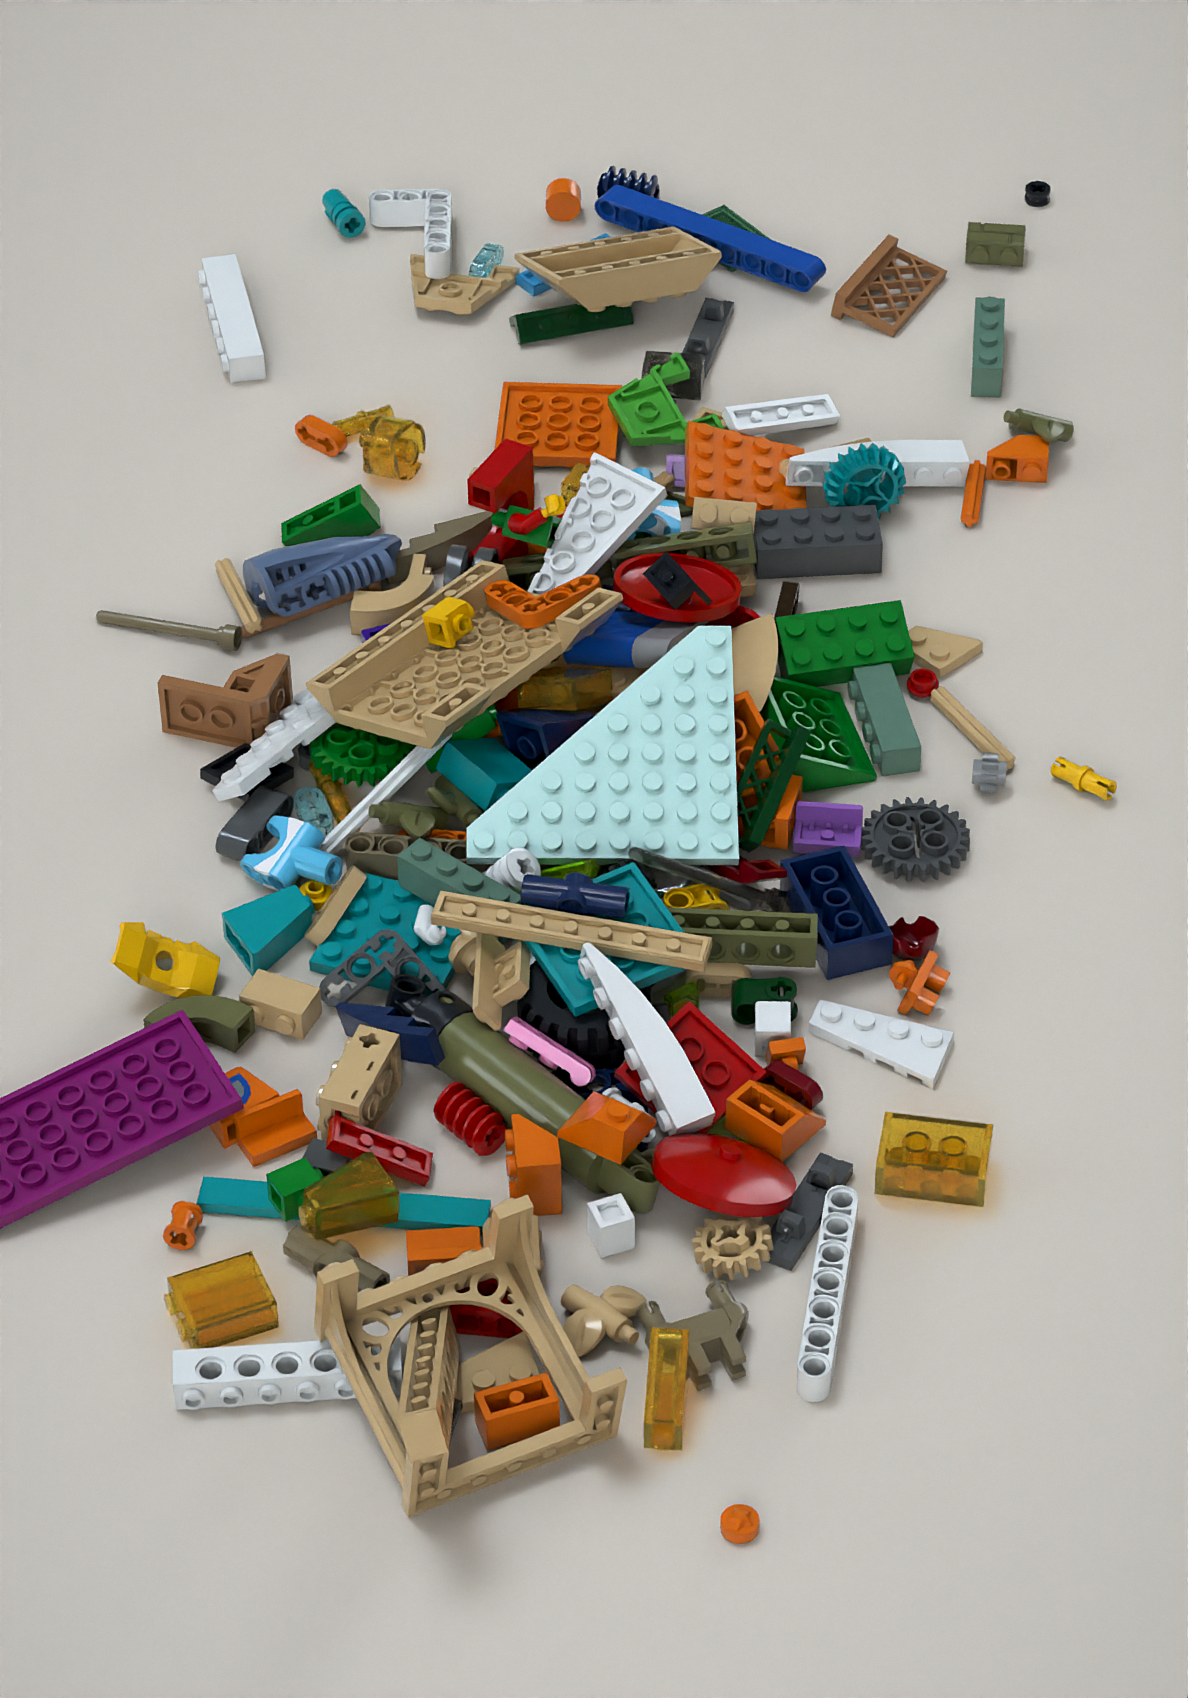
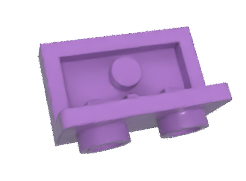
M806 801L796 802L793 853L809 854L845 845L851 857H860L863 806Z

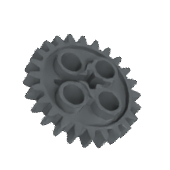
M906 797L905 804H900L896 799H893L892 807L881 804L880 812L872 810L871 818H865L864 827L861 828V850L865 851L866 860L872 859L873 868L882 866L883 875L892 871L896 880L901 875H906L908 882H911L914 876H918L921 882H925L927 875L938 880L939 872L949 876L951 875V867L959 869L960 861H966L967 852L970 849V829L966 828L965 819H959L958 811L948 813L949 805L946 804L940 808L936 807L937 800L931 801L928 805L924 804L923 797H920L917 803H912L911 799ZM911 821L915 823L916 844L919 848V857L916 856L915 852V836L914 832L911 830Z

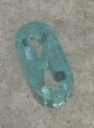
M486 243L472 261L469 276L487 278L494 264L501 265L504 255L503 246Z
M315 787L299 789L294 795L295 813L298 819L315 826L326 837L334 829L333 814L324 794Z

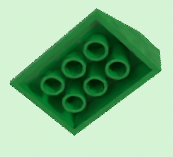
M774 676L767 700L759 713L764 722L767 719H771L791 731L799 725L811 731L793 772V775L803 776L802 792L875 781L877 774L841 694ZM770 731L776 745L781 750L786 739Z

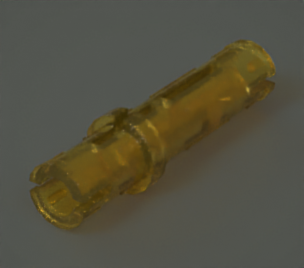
M311 761L308 769L316 781V790L319 796L325 799L338 825L352 811L342 791L341 779L332 781V774L322 776L321 769H315L314 761Z

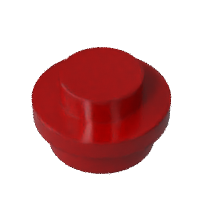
M921 668L911 673L907 679L906 687L912 695L926 698L932 696L931 691L939 687V681L933 671Z

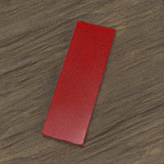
M334 1115L330 1121L326 1143L327 1150L424 1187L430 1180L432 1152Z

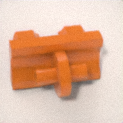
M929 950L918 969L914 967L915 964L911 960L895 962L891 966L889 977L894 983V987L897 990L907 989L897 1009L898 1012L906 1016L912 1007L927 1016L930 1014L939 995L923 986L925 985L940 993L950 975V972L935 964L939 954Z

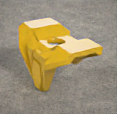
M144 922L120 923L118 942L110 962L138 985L176 998L212 995L220 965V957L196 941L187 944L178 940L173 942L171 938L162 937L161 934L147 930L146 932ZM155 958L172 959L173 965L168 971L161 970L156 965Z

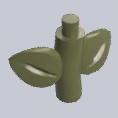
M1016 409L1015 412L1007 410L1003 417L1004 422L1008 423L1011 431L1019 430L1039 435L1049 443L1055 440L1068 442L1074 431L1071 421L1023 409Z
M443 775L437 778L435 788L429 787L425 790V794L434 804L438 805L448 814H454L466 828L485 812Z
M383 801L380 805L371 804L368 811L370 818H378L381 824L403 827L416 840L419 838L423 839L434 829L445 830L448 824V813L440 807Z

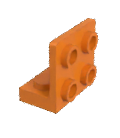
M791 776L760 846L788 850L795 828L796 802L802 801L803 776ZM754 793L742 798L746 809L756 806L758 802L757 796ZM753 812L748 813L749 819L751 818ZM738 816V836L742 838L745 827L741 816Z
M479 1227L407 1231L408 1276L423 1271L431 1264H443L454 1260L466 1251L481 1250Z

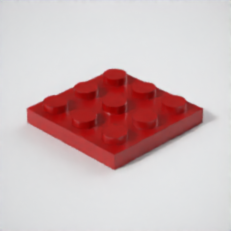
M689 1001L666 1024L684 1050L716 1112L711 1126L695 1132L707 1133L726 1115V1099L748 1080L761 1082L766 1077L767 1071ZM625 1061L615 1071L614 1077L656 1114L658 1111L652 1100L647 1101L641 1091L640 1081L642 1080L637 1070L632 1071Z

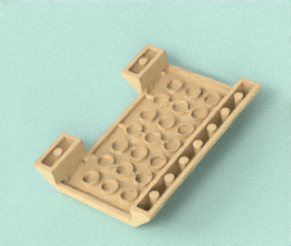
M481 560L306 682V687L338 724L417 745L425 749H431L440 745L441 741L453 732L462 729L464 724L475 716L484 713L486 708L497 700L506 697L508 692L528 681L537 671L550 665L559 655L572 649L573 645L581 639L594 633L595 629L609 619L623 600V596L619 592L597 588L556 617L554 621L539 628L525 629L487 605L484 588L494 581H509L505 565ZM528 592L535 597L539 596V594ZM448 596L467 601L475 612L474 618L471 619L473 630L456 641V647L453 649L429 643L422 614Z

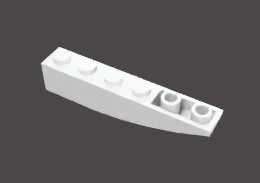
M888 440L862 443L866 448L872 443L877 445L878 448L884 445L889 452H893L897 456L899 462L904 467L906 484L903 486H965L970 461L962 440ZM860 443L831 447L790 457L785 480L786 486H823L822 483L826 481L824 472L831 470L829 462H838V453L846 455L848 447L857 450ZM884 471V473L881 475V477H882V480L880 481L881 484H882V482H883V480H884V477H885V471Z
M590 942L583 944L580 958L578 959L580 972L585 979L590 978L595 988L593 995L598 1007L601 1010L605 1008L610 1017L609 1027L612 1035L616 1040L621 1039L626 1049L624 1056L629 1068L632 1071L637 1070L642 1080L640 1081V1088L647 1101L652 1100L658 1111L656 1112V1119L663 1132L668 1131L671 1136L680 1133H694L711 1126L716 1112L684 1050L666 1022L644 994L615 964Z

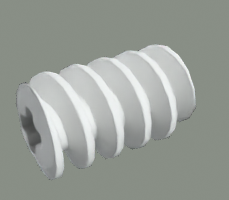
M516 847L496 861L483 874L521 895L524 875L541 876V870L536 857L525 848Z

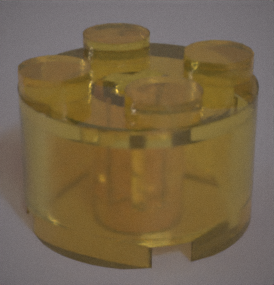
M379 414L372 421L368 430L364 429L359 437V445L363 447L364 472L397 480H411L417 474L422 464L417 462L419 453H425L426 439L423 427L415 423L416 421Z

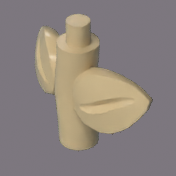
M576 1284L569 1286L561 1297V1306L573 1314L566 1320L563 1329L578 1357H582L594 1349L605 1334L617 1343L625 1341L630 1345L635 1344L640 1334L632 1328L633 1324L629 1317L636 1315L637 1308L642 1303H646L647 1299L639 1292L625 1286H610L605 1289L600 1297Z

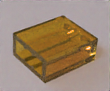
M551 667L539 670L528 681L518 685V708L577 711L609 703L613 700L611 693L613 691L612 669Z
M252 1251L167 1277L169 1293L164 1294V1302L169 1315H176L178 1319L176 1320V1328L181 1341H188L191 1349L219 1347L279 1327L277 1302Z

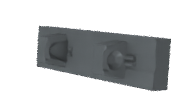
M705 298L681 354L690 369V377L706 379L734 312V302Z
M821 1152L819 1153L796 1189L790 1207L782 1211L770 1230L773 1250L769 1251L770 1260L765 1262L792 1271L821 1225L827 1191L831 1187L847 1184L853 1174L852 1163L837 1160Z

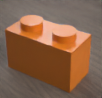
M547 1372L474 1393L475 1423L487 1451L525 1440L560 1426L559 1399Z

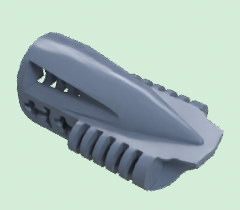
M391 534L364 537H332L272 549L244 561L243 577L245 586L254 605L270 609L273 613L280 616H291L396 575V556L402 546V541L396 535ZM264 592L266 600L259 598V595ZM285 603V608L279 605Z

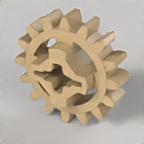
M717 1212L716 1220L713 1221L710 1218H705V1228L696 1227L695 1229L696 1237L692 1238L695 1261L697 1264L702 1265L704 1273L713 1270L714 1277L717 1279L723 1273L728 1274L729 1280H734L735 1274L740 1272L745 1278L749 1277L748 1270L750 1268L760 1271L762 1269L760 1261L770 1260L769 1251L773 1250V1241L770 1226L763 1223L762 1217L752 1219V1217L724 1216V1214Z

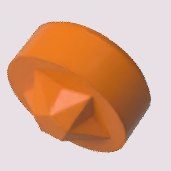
M736 1504L729 1506L722 1512L720 1517L721 1534L732 1543H748L755 1539L759 1533V1515L756 1510L748 1505Z

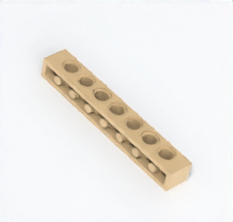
M449 1305L431 1309L411 1321L397 1420L409 1462L420 1460L423 1463L433 1462L442 1458L445 1453H449L460 1354V1343Z

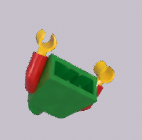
M557 494L546 496L544 498L545 509L539 507L536 510H530L510 505L508 510L500 508L496 514H492L491 525L503 528V536L551 548L555 541L554 534L565 511L563 496H558Z

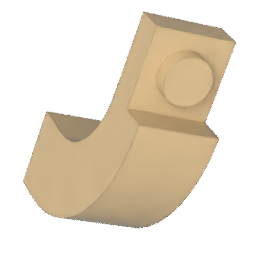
M426 554L413 555L409 576L400 586L379 592L354 591L350 608L351 635H361V630L390 624L435 593L434 575H432V568L427 567Z

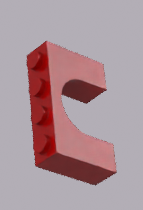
M505 438L467 479L468 504L495 514L500 508L508 510L510 505L534 510L533 447ZM493 526L487 536L472 551L473 558L480 547L495 548L498 550L499 564L502 565L503 559L527 556V542L503 536V528Z

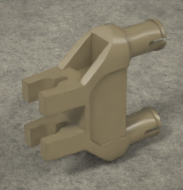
M718 1280L721 1291H719L715 1281L709 1284L705 1290L706 1296L710 1299L715 1310L673 1323L666 1322L658 1303L655 1301H649V1306L652 1309L651 1313L646 1303H642L636 1310V1315L647 1333L645 1344L649 1351L659 1360L685 1370L697 1391L712 1387V1381L708 1373L712 1372L710 1364L712 1362L720 1360L731 1380L746 1376V1370L742 1363L746 1362V1355L740 1342L747 1326L749 1311L743 1303L736 1302L725 1280Z

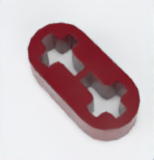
M773 1060L764 1068L767 1073L761 1083L772 1085L810 1110L822 1102L823 1092L821 1087L807 1075L779 1060Z

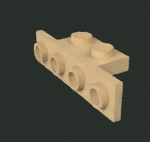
M477 932L472 1010L480 1022L487 1023L496 1032L501 1029L502 1007L512 1000L517 1001L521 999L529 990L531 952L522 940L505 951V947L493 935Z

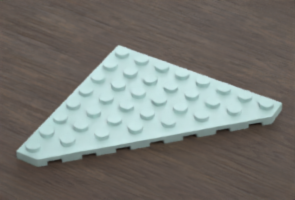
M697 626L467 827L466 864H495L496 861L508 854L511 849L519 847L530 851L536 857L539 864L618 865V862L622 860L626 863L627 859H632L633 861H639L641 865H738L739 841L731 626Z

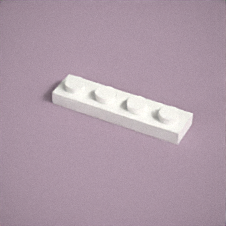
M829 394L729 406L724 408L722 417L729 430H735L752 436L837 424L840 414Z

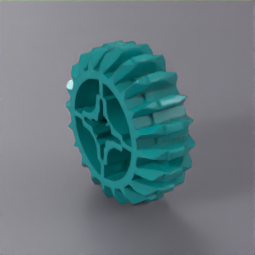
M860 443L857 450L848 447L846 455L838 453V462H829L831 470L824 472L826 481L822 484L825 499L830 506L876 505L878 519L880 520V513L883 511L891 513L890 505L899 504L898 496L905 494L903 487L906 484L904 467L899 462L897 456L893 452H889L884 445L878 448L877 445L872 443L866 448L865 445ZM884 471H885V477H884V480H883V482H882V484H881V483H880V481L882 480L881 475H882V474L884 473ZM846 483H849V485L847 486L848 491L844 495L843 491Z

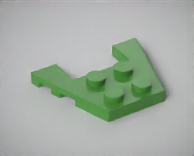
M679 352L671 355L670 361L664 365L657 364L651 368L650 374L640 380L637 378L608 396L607 405L631 446L685 444V428L688 422L685 421L665 387L690 379V369ZM716 414L692 421L725 429Z

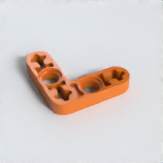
M587 574L570 580L537 597L507 580L494 581L484 588L487 605L522 628L535 629L554 621L556 617L595 589L602 587L600 578L597 575Z

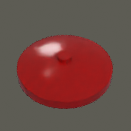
M664 553L645 554L630 558L621 563L614 573L613 591L622 593L623 600L621 602L632 610L657 619L675 622L712 621L733 613L738 608L741 600L742 585L737 576L727 568L700 557L668 553L710 597L713 602L709 606L694 592L675 610L643 575Z
M695 1132L674 1134L658 1142L651 1161L654 1176L670 1192L694 1205L726 1215L767 1217L779 1214L784 1209L790 1207L796 1190V1180L793 1173L779 1159L756 1146L726 1136Z

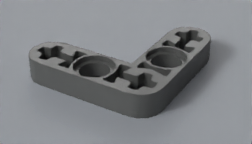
M390 929L377 932L328 974L319 986L322 1001L329 1006L335 1007L339 1002L348 1003L386 969L394 977L401 974L404 964L414 962L420 968V974L417 978L424 982L427 976L430 977L431 981L425 984L432 992L444 991L446 988L405 940L394 930ZM386 937L388 940L395 938L396 942L393 946L396 950L392 954L384 951L379 955L378 958L383 963L378 966L376 960L366 952L372 948L376 954L383 947V944L380 942L383 938ZM359 959H367L371 964V971L364 978H358L352 972L353 964ZM345 971L348 978L357 985L352 989L351 985L347 983L340 990L343 995L340 999L334 996L329 999L327 997L330 993L328 986L331 983L338 986L346 979L340 976Z

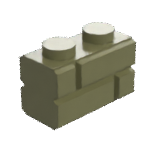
M968 222L965 263L1023 267L1026 225Z

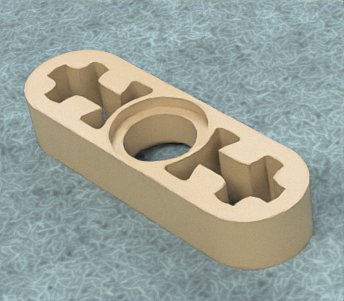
M351 866L331 892L305 932L304 937L317 947L319 944H322L342 917L366 880L367 875L356 866Z

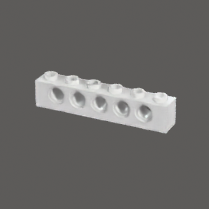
M400 1335L393 1342L387 1361L388 1378L394 1395H400L403 1379ZM328 1340L322 1342L305 1341L172 1350V1382L175 1410L357 1398ZM371 1347V1354L373 1356L380 1353V1347Z

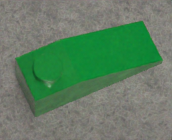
M359 484L282 522V543L284 546H292L332 537L368 536L381 528L380 508L362 485Z

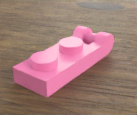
M517 1016L509 1020L503 1031L511 1035L508 1040L512 1044L527 1051L528 1047L541 1054L538 1059L554 1070H557L558 1066L570 1073L572 1083L577 1086H584L595 1079L596 1070L592 1064Z

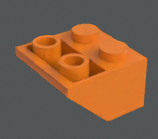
M748 1080L726 1099L725 1129L745 1142L768 1152L781 1162L786 1160L826 1125V1119L772 1085L754 1080Z
M511 1114L512 1129L505 1130L506 1152L512 1151V1154L506 1155L507 1176L515 1180L509 1181V1197L517 1199L528 1195L534 1206L533 1215L536 1216L562 1214L561 1159L558 1137L520 1114Z

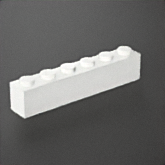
M236 254L201 258L202 270L197 271L200 288H202L208 320L211 321L217 353L220 355L222 372H228L231 383L266 378L264 353Z

